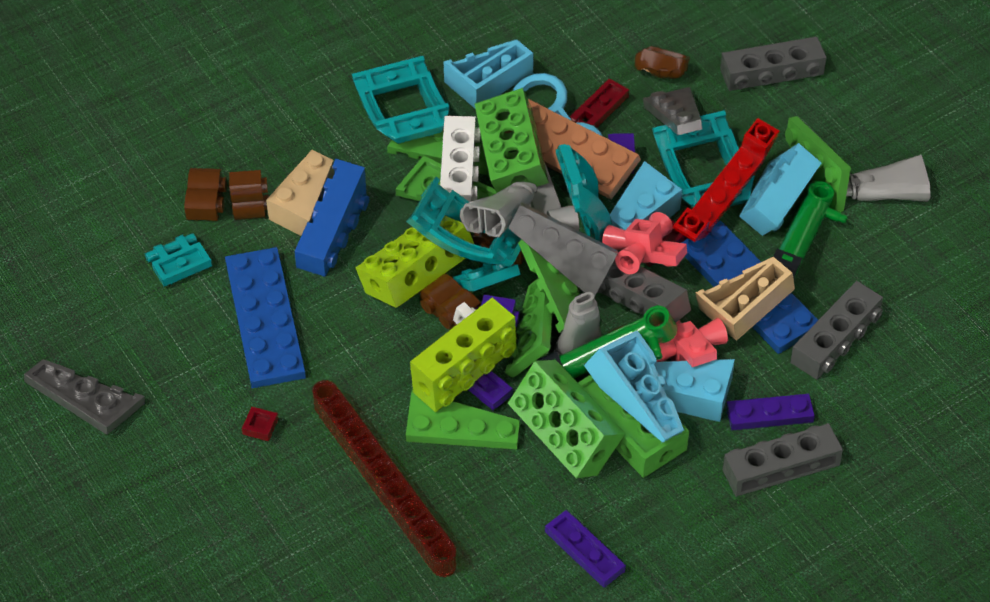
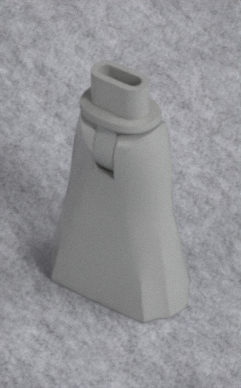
M922 155L883 167L850 174L846 196H851L852 199H858L859 201L888 199L929 201L931 193L930 182Z
M515 182L492 196L466 203L460 210L462 224L469 232L479 234L485 230V234L488 236L501 237L513 220L521 202L528 206L531 204L534 194L538 190L537 186L528 182Z
M585 292L575 297L570 303L564 328L554 346V352L557 351L559 355H562L602 336L600 312L593 293Z

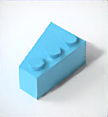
M517 39L490 47L488 52L475 56L473 53L467 54L465 59L452 62L451 59L444 61V82L474 108L475 103L499 96L518 84L523 78L533 74V52Z
M799 143L770 161L739 217L762 236L770 231H777L784 222L783 218L821 165V162Z
M644 161L610 213L612 226L626 230L635 219L649 220L651 214L655 212L664 213L670 218L680 210L682 189Z
M735 359L714 360L693 368L687 361L654 363L658 375L663 376L666 384L663 388L667 398L673 401L677 412L720 422L732 381Z

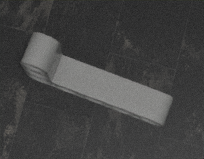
M545 165L549 183L537 187L538 190L534 194V198L529 206L579 231L577 212L575 213L573 205L561 207Z

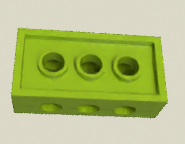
M444 215L440 223L441 227L462 240L474 244L470 232L466 230L462 222ZM411 227L400 237L387 243L383 249L367 257L363 263L356 267L366 294L398 308L466 258L442 249Z
M493 297L410 361L413 393L435 413L443 406L450 405L458 394L463 390L470 389L479 377L490 373L498 362L503 358L510 357L516 349L515 316Z

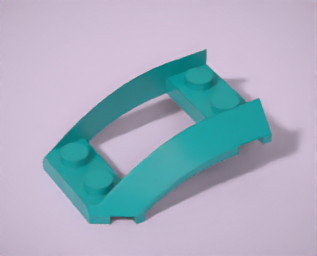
M424 56L352 74L356 89L371 122L376 129L397 144L441 133L444 129V118L448 115L449 105L442 99L430 71L426 67ZM417 85L427 108L385 119L374 95Z
M725 110L700 116L702 122L701 130L677 135L666 125L652 129L671 181L682 189L681 197L692 207L696 205L712 183L691 188L683 175L674 151L716 141L721 156L727 165L739 148L732 129H729ZM755 176L750 179L730 207L748 201Z
M559 145L558 149H556V156L575 213L579 212L586 235L602 242L604 230L608 225H612V221L606 206L598 198L599 187L595 171L588 161L572 149L570 145Z
M435 177L422 193L420 202L406 222L431 242L448 252L474 261L510 267L516 261L521 250L518 244L521 238L511 231L509 226L501 237L494 238L490 248L464 241L440 226L444 215L462 222L460 210L469 201L454 190L449 193L438 184L440 179Z

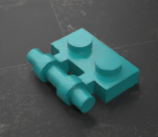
M194 233L185 237L183 235L175 237V241L163 246L159 244L154 246L152 251L145 253L147 262L152 263V268L164 287L212 266L210 257L201 243H197Z
M484 263L483 267L475 270H464L461 275L455 276L453 279L460 286L462 285V288L468 291H476L521 274L518 264H512L508 267Z

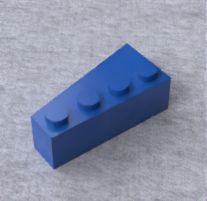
M335 159L332 166L335 172L333 178H327L323 186L325 189L323 201L316 202L312 214V223L307 222L295 249L296 268L324 277L327 275L330 267L334 268L340 249L346 247L351 229L354 230L357 227L361 211L367 209L369 203V196L366 193L365 167Z

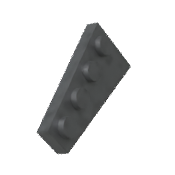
M690 87L670 92L658 91L652 93L650 97L643 98L644 108L677 135L702 129L701 118Z
M522 202L509 225V229L583 292H591L594 294V297L618 254V251Z
M44 359L24 374V381L106 435L145 404V396L135 393L133 396L124 393L121 387L112 385V387L98 383V379L94 377L75 375L74 370Z

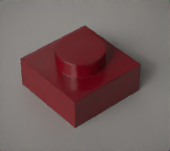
M251 406L242 426V434L269 441L279 420L278 413Z

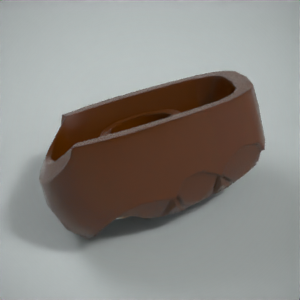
M650 46L636 54L635 67L637 71L644 70L650 72L651 75L657 78L677 79L682 77L687 71L690 57Z

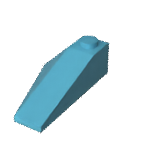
M637 330L599 348L584 366L597 385L663 443L682 433L684 429L673 401L667 398L663 388L666 383L663 376L658 375L654 365L657 361L655 355Z

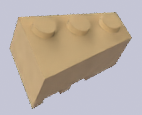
M311 150L266 199L269 220L302 236L307 222L312 223V214L316 202L323 201L325 191L323 186L327 178L332 179L334 176L333 160Z
M774 257L743 270V274L730 280L726 278L719 281V285L706 291L702 289L695 292L699 309L711 320L719 318L724 323L727 333L736 341L795 289L793 273Z

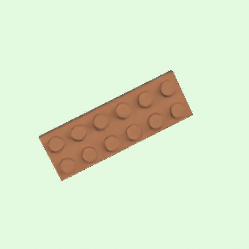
M529 100L545 165L562 174L556 156V149L562 144L570 145L572 149L588 161L595 171L598 179V193L612 200L640 162L639 154Z

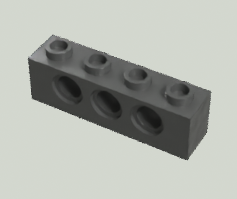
M816 36L723 52L720 70L728 91L823 75L826 55Z
M615 260L597 293H602L613 299L616 303H621L642 315L653 306H663L667 308L675 323L691 311L687 289L641 266L636 273L626 274L619 270Z
M856 281L793 346L790 363L816 380L824 372L829 373L834 367L836 359L840 355L845 356L848 353L852 342L863 337L868 325L879 320L883 313V309H881L883 297Z
M829 423L821 426L815 425L798 433H787L771 441H760L754 446L734 449L724 455L722 470L735 497L840 466L843 449Z

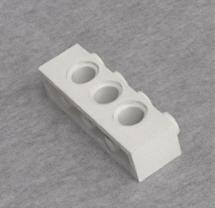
M445 116L440 186L449 193L454 190L460 196L472 202L477 200V186H473V182H478V166H474V162H479V147L475 146V143H480V128L476 127L475 117Z

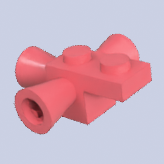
M661 212L651 214L649 220L635 219L626 230L608 225L602 237V243L615 250H621L615 258V263L619 270L626 274L636 273L641 263H657L667 267L677 266L687 254V244L662 241L663 237L671 233L673 224L671 219Z
M716 318L697 329L691 321L681 323L678 320L676 322L678 328L676 336L669 342L659 343L663 356L656 362H664L670 358L672 361H687L693 368L717 360V350L712 345L727 343L728 335L724 323L719 318Z

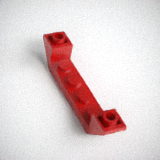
M757 118L745 133L740 149L691 210L687 207L673 225V229L694 242L705 238L761 167L780 131Z

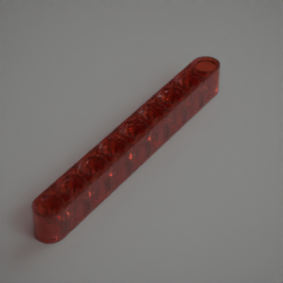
M329 380L317 382L313 387L312 393L314 409L431 571L439 577L451 576L455 572L457 565L456 547L338 387ZM431 536L432 538L425 539L424 537ZM441 557H446V558H448V559L441 560V559H439V558H441Z

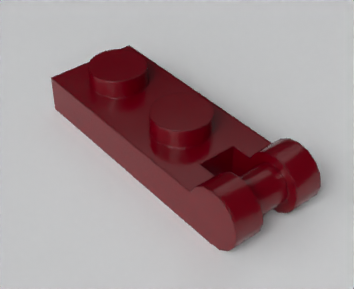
M609 78L569 118L575 123L583 122L597 128L629 97V89Z

